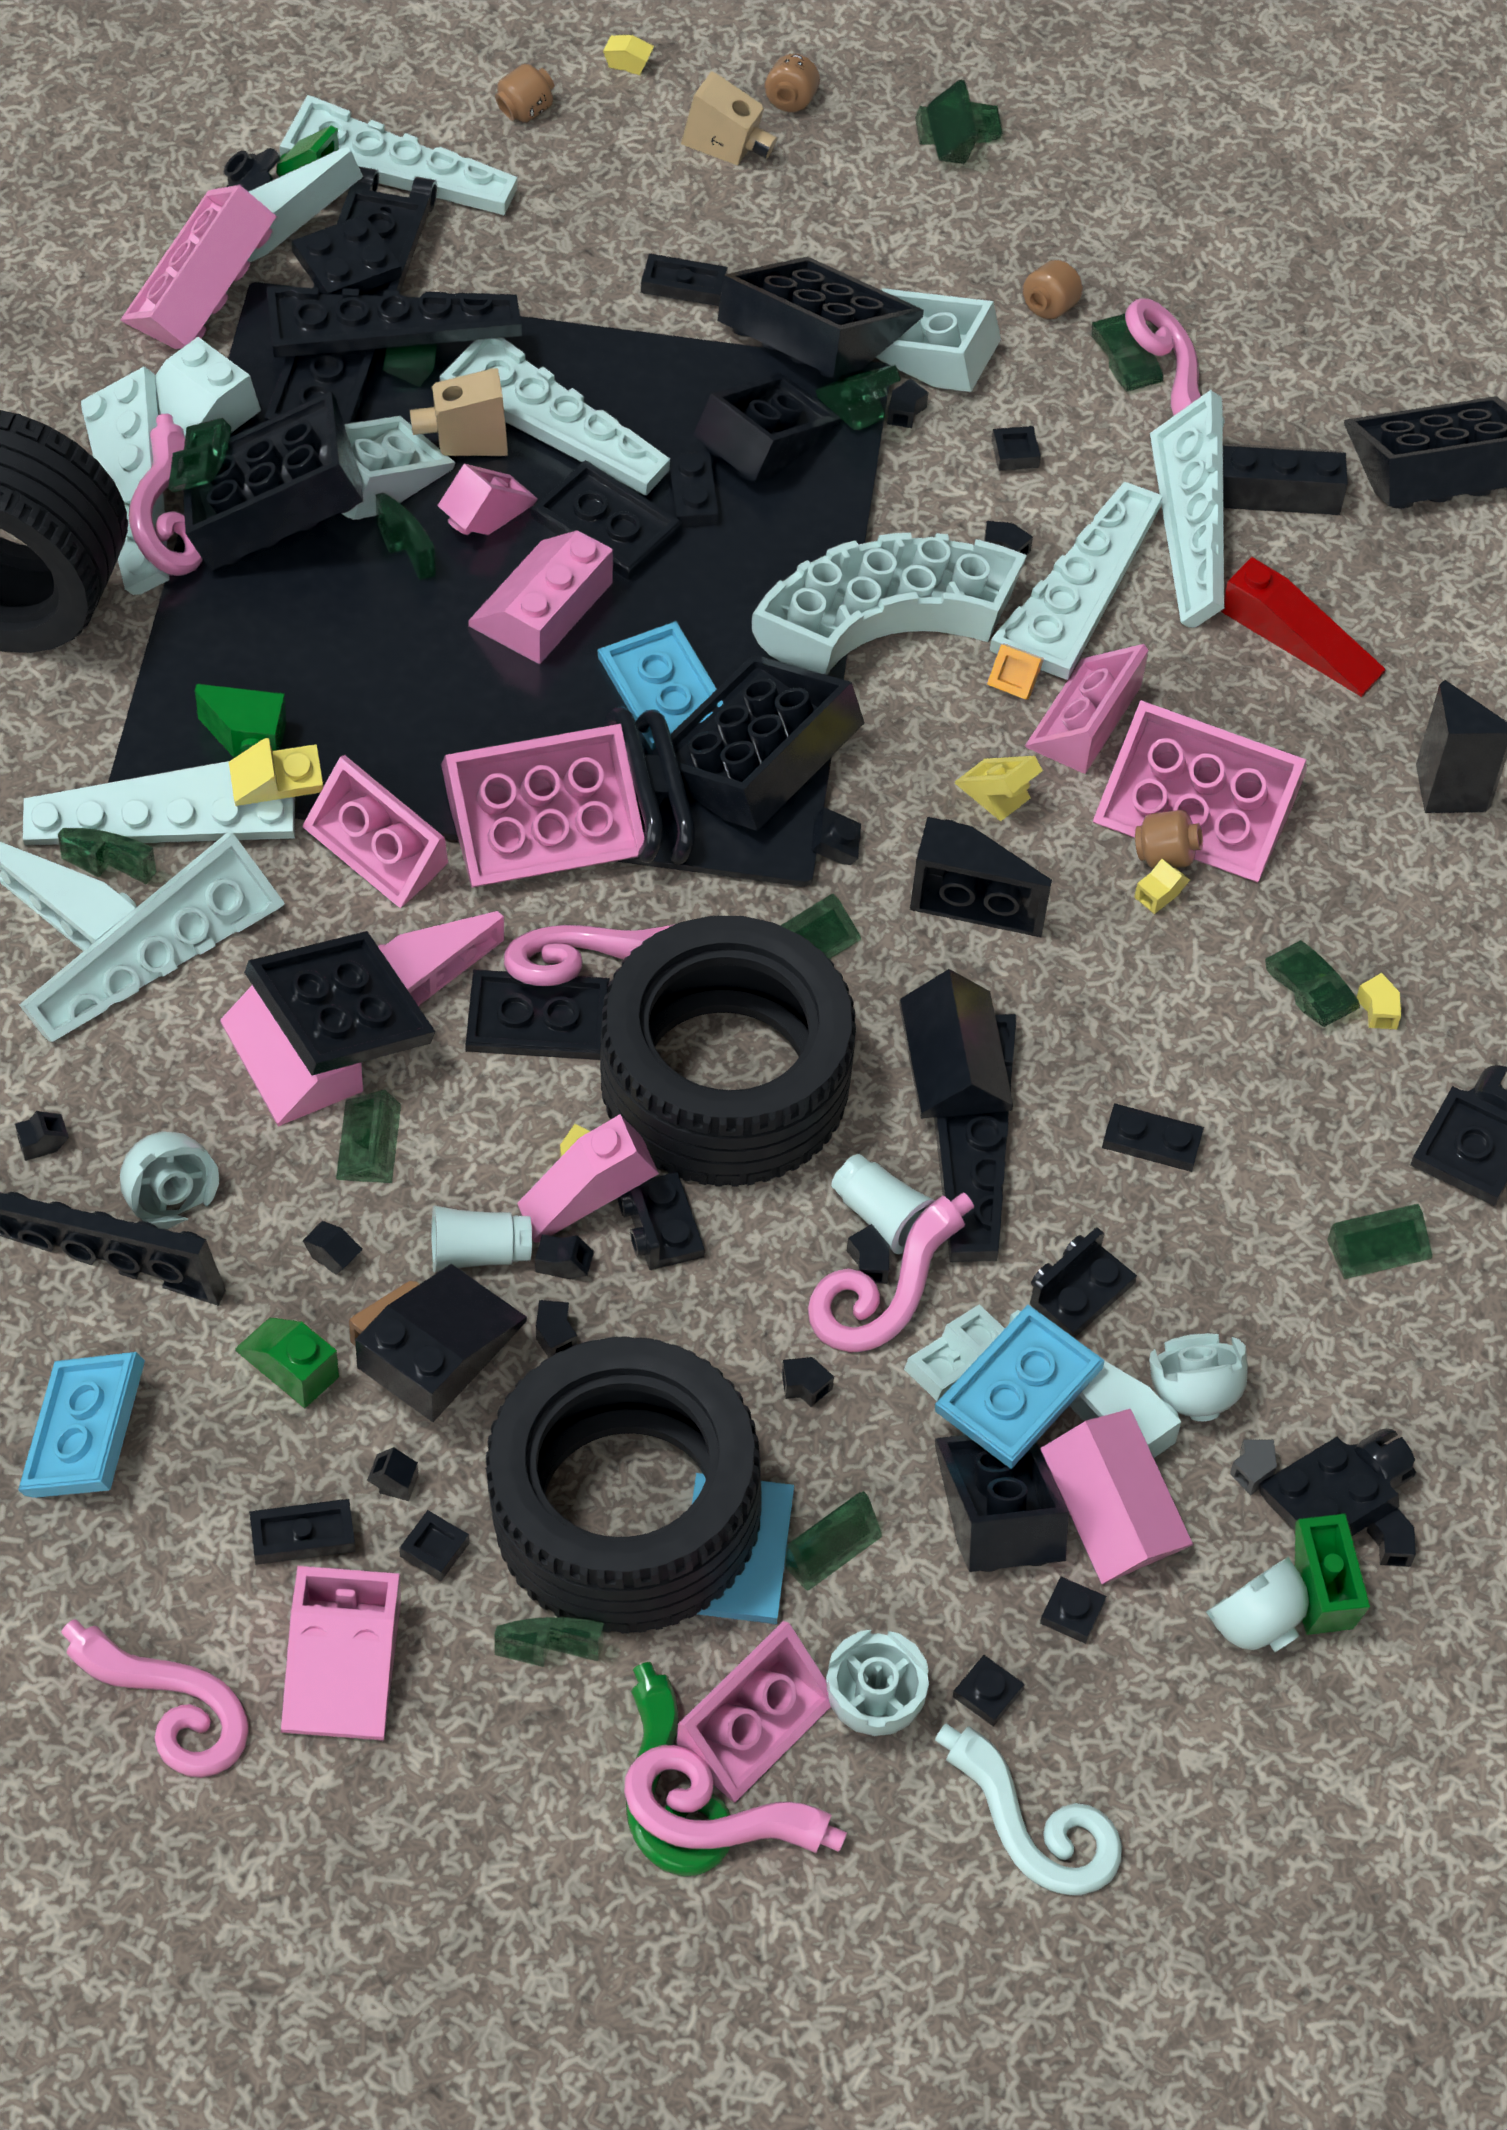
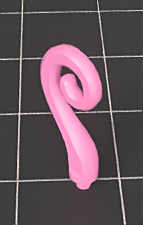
M1140 298L1133 301L1126 309V323L1133 338L1149 353L1164 356L1171 352L1173 348L1176 355L1177 368L1171 393V409L1175 416L1201 397L1198 390L1199 364L1197 354L1185 329L1166 308L1151 299ZM1145 320L1158 328L1155 334L1148 328Z
M161 414L156 417L157 427L150 432L153 464L139 482L132 496L129 506V524L138 548L148 561L166 574L183 576L195 571L203 561L185 534L184 515L174 511L164 513L157 518L155 529L152 518L155 501L179 475L186 458V441L183 428L174 424L172 415ZM173 532L182 537L185 544V552H174L168 549L162 542L169 539Z
M583 925L543 927L524 933L510 942L505 950L504 966L513 978L523 983L535 986L559 985L576 978L582 969V956L574 947L598 951L624 960L625 957L631 954L633 949L639 947L647 938L672 925L645 930H615ZM542 951L541 955L545 963L556 964L538 965L531 962L529 958Z
M964 1192L951 1202L945 1196H941L919 1215L906 1239L895 1296L886 1311L869 1324L860 1327H848L840 1324L832 1314L831 1303L833 1298L841 1291H854L858 1294L859 1299L853 1307V1315L858 1320L867 1319L876 1311L880 1304V1293L877 1284L872 1278L861 1271L853 1269L838 1270L824 1277L814 1289L808 1305L809 1322L820 1341L833 1349L855 1353L880 1347L899 1334L910 1321L919 1304L934 1252L948 1238L965 1227L962 1216L974 1208L971 1199Z
M77 1619L71 1620L64 1626L61 1634L70 1642L67 1655L91 1677L116 1687L168 1690L185 1693L206 1703L218 1716L222 1726L220 1739L214 1746L202 1752H192L182 1748L177 1742V1734L185 1728H190L198 1733L206 1732L211 1723L210 1717L206 1712L190 1704L171 1708L162 1716L156 1727L154 1740L160 1757L171 1769L188 1777L203 1778L217 1775L229 1769L237 1762L245 1749L249 1732L248 1720L240 1700L223 1681L193 1666L131 1655L114 1644L98 1626H91L85 1629Z
M662 1745L651 1748L633 1762L625 1776L624 1793L633 1817L650 1834L678 1847L714 1849L771 1838L783 1840L814 1853L817 1852L820 1844L839 1852L847 1832L829 1825L832 1814L816 1807L796 1802H774L713 1820L695 1821L672 1814L656 1801L652 1793V1783L655 1777L662 1771H680L686 1774L691 1781L690 1788L686 1790L673 1789L668 1793L666 1802L667 1806L672 1810L681 1813H693L705 1806L713 1794V1776L709 1765L698 1754L684 1747Z

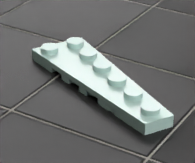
M309 95L305 98L280 145L281 157L284 153H288L299 140L324 128L334 126L338 128L339 149L349 145L358 166L378 169L380 184L411 191L416 176L437 180L436 198L505 215L517 191L516 176L473 159L461 157L457 153L442 147L430 149L418 143L417 137L407 133L402 137L385 131L384 124L374 120H370L368 124L352 118L351 111Z
M504 338L475 340L440 376V381L498 368L505 422L581 462L588 461L614 479L644 495H647L669 471L670 458L630 429L621 426L616 419L605 411H595L583 402V395L573 388L568 391L554 381V374L544 367L537 369L525 360V353Z
M146 367L136 370L81 400L82 413L93 457L99 461L114 480L127 510L128 533L119 555L118 563L124 588L133 595L143 594L169 580V574L157 569L142 554L133 538L129 524V506L132 496L139 482L153 464L150 432L157 427L155 374ZM163 493L155 501L153 507L154 529L157 518L165 513ZM166 540V541H164V542H162V543L167 547V540Z
M1212 390L1205 393L1150 433L1159 493L1163 495L1161 505L1180 620L1188 628L1199 626L1224 609V418L1222 416V397Z
M1124 481L1095 515L1094 521L1087 525L1078 535L1075 545L1066 555L1062 554L1056 561L1053 571L1044 581L1040 580L1033 588L1031 597L1022 607L1018 606L991 639L990 651L998 654L1001 644H1008L1044 658L1040 670L1068 680L1161 507L1163 495Z
M229 761L24 798L23 842L25 845L217 841L226 833H233L238 840L295 838V797L235 806Z
M226 833L19 1004V1006L48 1041L53 1042L103 1013L110 1005L125 1000L137 993L139 988L160 976L164 977L176 970L178 965L197 954L201 955L216 946L217 942L234 932L244 930L281 908L285 903L233 833Z

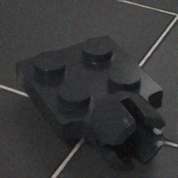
M1493 1065L1484 1069L1474 1088L1469 1091L1460 1090L1454 1086L1451 1087L1410 1166L1493 1206H1496L1507 1185V1089L1502 1088L1503 1086L1501 1085L1507 1073L1506 1066Z
M1390 1428L1380 1429L1360 1443L1353 1445L1346 1444L1338 1437H1335L1261 1482L1259 1490L1269 1506L1294 1530L1298 1519L1346 1514L1352 1537L1400 1507L1399 1494L1395 1489L1415 1476L1416 1471L1413 1467L1415 1457L1402 1437L1393 1440L1389 1444H1385L1398 1435L1395 1430Z

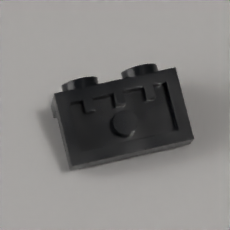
M678 1172L651 1178L617 1198L622 1216L624 1218L631 1216L635 1228L630 1229V1237L635 1255L637 1257L645 1256L649 1270L704 1257L705 1249Z
M1098 1227L1093 1229L1086 1237L1082 1235L1075 1237L1064 1250L1063 1257L1053 1266L1050 1263L1045 1264L1031 1281L1033 1290L1030 1305L1074 1338L1133 1286L1137 1278L1134 1272L1102 1247L1105 1233Z

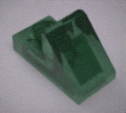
M896 365L844 377L815 391L817 397L851 428L860 430L885 418L879 398L888 394L886 387L901 381Z

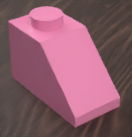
M464 464L439 502L438 507L450 516L448 523L459 532L469 535L471 531L490 535L531 508L538 498L509 474Z

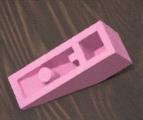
M495 911L400 934L386 945L382 944L378 947L419 1006L504 941V916Z
M618 1115L580 1137L517 1204L522 1216L531 1217L532 1240L537 1243L540 1242L542 1234L554 1235L659 1173L642 1136L621 1115Z

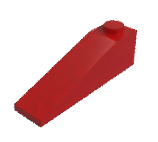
M1251 557L1228 580L1224 595V609L1221 610L1223 614L1360 697L1385 673L1386 669L1287 577L1257 559Z

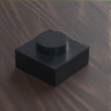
M1034 426L993 429L991 441L998 471L1039 468L1041 455Z
M823 807L814 817L811 851L840 864L852 865L859 858L861 823Z
M427 1510L399 1547L400 1557L442 1581L470 1544L469 1534Z
M1060 1576L1041 1616L1040 1624L1086 1644L1107 1596Z
M983 1655L954 1689L953 1698L994 1727L1022 1693L1025 1684L986 1655Z

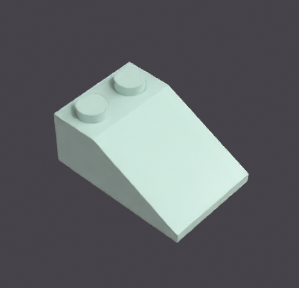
M882 288V291L924 309L922 319L876 358L932 387L971 392L1001 340L994 301Z
M199 337L169 357L155 375L158 416L170 414L173 416L174 424L183 428L186 441V458L217 444L261 411L250 375Z
M401 416L345 424L344 426L361 476L364 502L357 504L352 510L342 514L353 520L381 515L453 470L456 462L449 456L440 453V449L424 435H413L411 424Z

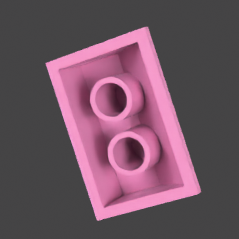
M578 530L542 540L470 618L469 627L541 664L612 584L613 549Z
M253 985L220 1019L224 1030L277 1126L363 1092L361 1063L312 1076Z

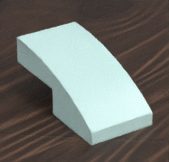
M979 1304L947 1324L942 1337L910 1356L904 1370L938 1401L1005 1328Z

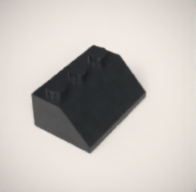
M1223 443V508L1340 515L1348 485L1345 452Z

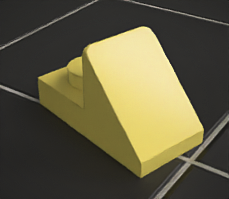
M266 738L229 761L235 806L321 793L324 787L317 744L272 751L269 738Z
M1035 756L987 758L957 779L955 784L999 821H1002L1031 799L1027 791L1031 786L1029 781L1043 770Z

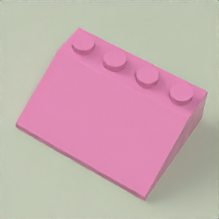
M1140 700L1092 822L1135 838L1136 826L1142 825L1146 815L1184 810L1190 816L1192 823H1199L1202 828L1203 848L1202 850H1196L1194 860L1258 883L1307 771L1306 759Z
M621 724L445 755L441 766L449 806L471 888L638 857V851L644 841V834Z

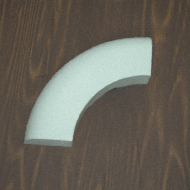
M892 533L879 535L878 541L859 545L856 540L828 549L826 556L811 563L808 560L798 565L797 571L785 581L779 580L754 611L752 616V632L758 644L770 656L780 662L828 675L835 664L853 649L866 642L890 634L929 631L965 636L988 642L1012 595L1027 555L978 539L975 540L974 544L950 541L949 534L938 533L935 534V537L912 538L911 533Z

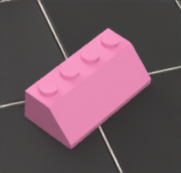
M241 185L208 190L121 318V321L174 349L183 348L197 337L202 338L206 332L204 324L211 314L217 313L224 306L228 299L226 291L233 281H238L247 272L250 266L248 259L255 248L262 247L272 234L270 226L277 216Z

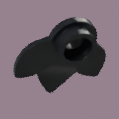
M267 148L257 155L248 154L244 150L237 152L228 160L224 167V175L227 177L228 182L226 187L241 185L249 192L273 181L269 171L280 160V154L273 148Z

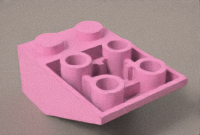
M297 1566L290 1619L281 1733L384 1740L401 1607L399 1573Z

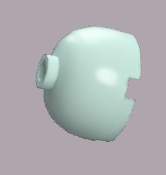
M161 1131L146 1136L134 1144L126 1154L120 1171L121 1192L133 1213L143 1221L152 1223L160 1229H169L188 1220V1218L178 1214L201 1203L208 1207L214 1199L219 1185V1172L214 1160L200 1143L184 1133ZM186 1199L179 1210H166L167 1205L178 1204Z
M1218 1334L1187 1335L1164 1342L1165 1352L1157 1355L1155 1349L1150 1353L1151 1378L1155 1392L1160 1399L1172 1406L1177 1413L1190 1416L1192 1420L1210 1421L1217 1418L1219 1413L1229 1409L1242 1397L1246 1388L1248 1369L1246 1345L1237 1338L1232 1337V1345L1219 1343Z
M1287 1557L1230 1595L1229 1598L1226 1597L1206 1613L1220 1633L1236 1646L1243 1649L1256 1650L1270 1645L1273 1651L1276 1652L1300 1636L1294 1627L1301 1622L1307 1613L1309 1605L1307 1587L1290 1558Z
M871 1630L859 1631L844 1639L831 1655L826 1676L830 1706L839 1720L856 1732L872 1736L894 1734L909 1726L924 1706L929 1686L927 1661L916 1644L899 1633L888 1631V1635L881 1633L871 1634Z

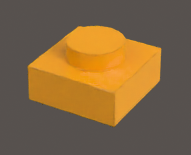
M1005 643L1001 644L986 685L1027 700L1032 694L1044 658Z

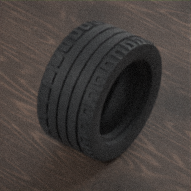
M0 410V529L10 533L26 545L0 537V651L34 653L55 649L75 639L88 626L125 544V538L128 533L127 510L114 480L99 461L77 442L46 424L21 414Z
M707 916L683 921L655 933L643 941L639 947L633 949L629 956L625 957L622 961V967L618 968L613 974V980L609 982L608 993L604 998L601 1025L600 1073L602 1099L606 1105L608 1117L613 1119L621 1115L642 1136L656 1168L659 1170L663 1169L668 1174L678 1172L679 1178H683L685 1181L690 1182L692 1180L702 1185L709 1184L716 1187H722V1185L739 1187V1185L746 1184L749 1186L755 1184V1182H767L775 1177L780 1178L787 1171L798 1169L802 1163L805 1164L812 1159V1154L819 1153L823 1149V1144H827L830 1141L832 1132L838 1129L840 1120L843 1119L845 1106L848 1101L855 1049L856 1015L853 1008V999L848 994L849 988L847 983L843 981L842 974L835 969L833 962L826 957L825 953L816 948L803 936L776 923L751 917ZM735 1013L758 1019L772 1026L790 1042L799 1058L785 1073L770 1082L747 1089L724 1090L699 1085L682 1077L664 1062L655 1046L667 1032L686 1020L705 1014Z
M627 1336L608 1337L576 1344L567 1350L555 1353V1355L542 1361L538 1367L530 1370L523 1379L518 1381L514 1391L505 1397V1403L499 1407L497 1412L498 1419L493 1421L491 1426V1435L488 1436V1451L486 1452L485 1459L492 1519L498 1547H500L503 1560L507 1562L510 1574L516 1577V1583L521 1588L527 1589V1595L532 1600L539 1602L540 1607L545 1610H551L560 1619H565L574 1625L586 1626L590 1630H599L611 1633V1631L621 1632L624 1634L646 1632V1630L664 1629L663 1627L676 1625L683 1619L696 1616L701 1609L706 1610L713 1599H720L724 1595L726 1588L729 1589L733 1586L736 1575H741L745 1570V1563L750 1561L752 1547L756 1545L758 1540L757 1532L760 1531L762 1509L759 1441L758 1436H756L755 1422L751 1419V1411L748 1406L743 1404L741 1393L735 1391L734 1384L730 1380L725 1379L723 1373L718 1368L713 1367L709 1361L699 1358L690 1350L675 1344L665 1343L658 1339ZM618 1434H642L665 1440L690 1456L706 1478L704 1486L694 1503L679 1518L658 1530L629 1537L595 1534L572 1524L562 1517L549 1503L545 1496L548 1484L558 1467L573 1452L594 1440Z

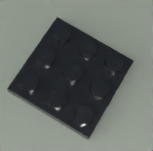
M368 931L248 960L244 972L312 1076L428 1045L432 1042L436 1031Z

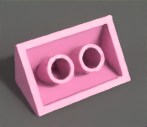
M1141 644L1081 659L1026 743V748L1086 774L1142 686L1148 655L1147 647Z
M344 755L339 758L302 827L401 908L448 864L445 837L347 756Z
M1131 1409L1084 1421L1040 1448L1102 1585L1193 1545Z
M783 1621L678 1723L677 1746L690 1749L698 1754L710 1767L713 1785L734 1803L831 1707L826 1679L789 1622Z

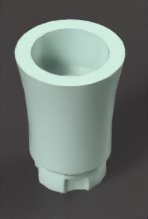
M860 1154L853 1155L846 1160L844 1165L835 1173L831 1185L849 1208L878 1230L895 1254L903 1253L907 1236L914 1222L935 1201L912 1189L891 1175L878 1163L870 1162Z
M433 1206L431 1225L433 1272H439L450 1264L457 1268L484 1265H511L512 1261L531 1260V1217L512 1216L511 1212H478Z

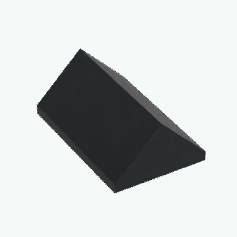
M1444 680L1439 684L1416 762L1424 812H1486L1491 808L1507 759V721Z
M948 969L900 998L899 1006L920 1118L1012 1111L1013 1102L990 991Z

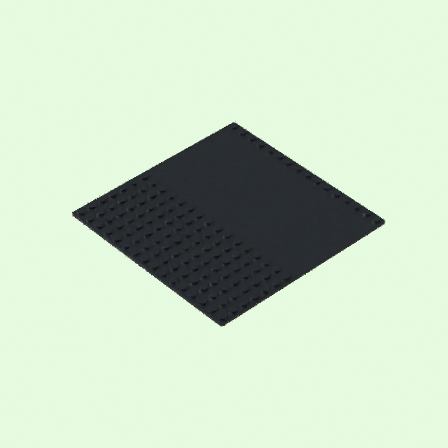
M253 282L248 286L228 359L250 375L261 411L218 443L265 422V414L287 358H274L266 287L293 286ZM520 316L522 336L504 337V339L525 353L526 361L537 369L544 367L554 374V381L568 391L573 388L584 396L583 402L595 411H605L616 419L621 426L630 429L667 457L668 453L707 451L705 445L692 435L712 393L778 373H782L842 419L836 428L779 474L757 482L741 477L736 472L735 467L723 458L710 453L718 507V525L683 527L682 533L629 581L613 571L612 584L541 664L469 627V620L542 540L559 535L532 519L531 508L490 535L472 531L469 535H466L453 528L448 523L450 516L438 507L439 502L464 464L511 475L538 498L535 502L536 504L582 463L505 422L508 455L449 456L456 462L453 470L381 515L353 520L342 513H338L318 522L311 529L300 530L280 539L271 547L260 548L249 553L234 564L223 565L210 571L203 560L193 572L183 576L169 575V580L163 586L108 783L227 762L234 759L198 719L195 695L196 684L281 693L285 696L287 722L280 750L317 744L323 786L326 784L339 758L345 755L444 836L445 839L458 840L441 766L445 755L605 727L604 719L613 708H627L599 660L598 649L676 621L716 689L753 654L779 661L770 656L758 644L752 632L753 613L779 580L783 582L794 574L801 563L807 560L811 563L826 556L828 549L856 540L858 545L865 543L890 387L891 366L887 363L871 361L862 370L846 373L842 378L835 379L822 376L819 373L820 370L808 364L793 362L789 355L779 350ZM475 340L380 348L354 423L401 416L411 424L410 410L434 407L432 386L436 382H440V376ZM437 432L422 434L440 449ZM669 471L647 495L632 489L674 516ZM178 535L174 552L184 553L185 544L182 537ZM848 654L835 664L829 671L828 676L844 680ZM639 732L644 753L649 755L653 750L644 735ZM832 757L758 831L723 820L687 794L694 820L695 840L687 861L681 865L674 864L670 859V853L677 839V827L670 799L665 797L659 805L663 824V839L655 859L650 863L642 862L639 857L615 862L807 887L813 882L817 853L811 851L814 817L825 805ZM320 793L295 797V819L306 820ZM641 819L643 834L645 837L644 819Z

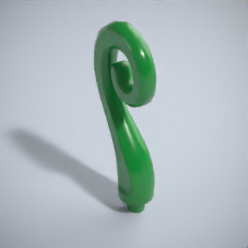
M644 1662L633 1669L638 1684L633 1687L631 1693L643 1724L642 1743L636 1759L651 1748L662 1745H674L678 1733L679 1713L675 1692L667 1675H657L651 1662ZM662 1772L655 1777L652 1783L653 1796ZM714 1793L705 1806L695 1811L704 1814L709 1820L730 1816L729 1809L725 1803ZM626 1801L627 1820L634 1841L646 1858L665 1872L679 1876H698L717 1866L729 1852L731 1846L714 1849H689L666 1843L650 1834L637 1822L631 1814ZM667 1805L664 1808L672 1814H675L685 1819L686 1816L689 1814L672 1810Z

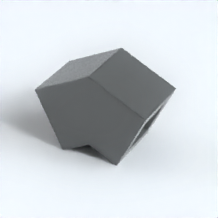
M1274 1439L1243 1440L1240 1457L1233 1461L1230 1474L1249 1495L1259 1490L1261 1482L1275 1474L1277 1464Z

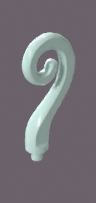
M947 1723L944 1724L937 1734L935 1741L950 1750L946 1761L969 1776L983 1790L1003 1846L1014 1864L1025 1876L1047 1890L1074 1896L1098 1891L1112 1881L1121 1863L1122 1844L1117 1829L1104 1813L1090 1805L1074 1803L1063 1806L1051 1814L1045 1823L1043 1832L1044 1842L1050 1852L1057 1858L1068 1860L1074 1853V1845L1067 1837V1831L1072 1827H1082L1088 1830L1095 1838L1097 1844L1096 1854L1086 1866L1071 1868L1052 1861L1034 1845L1027 1833L1009 1767L997 1748L970 1726L961 1734Z

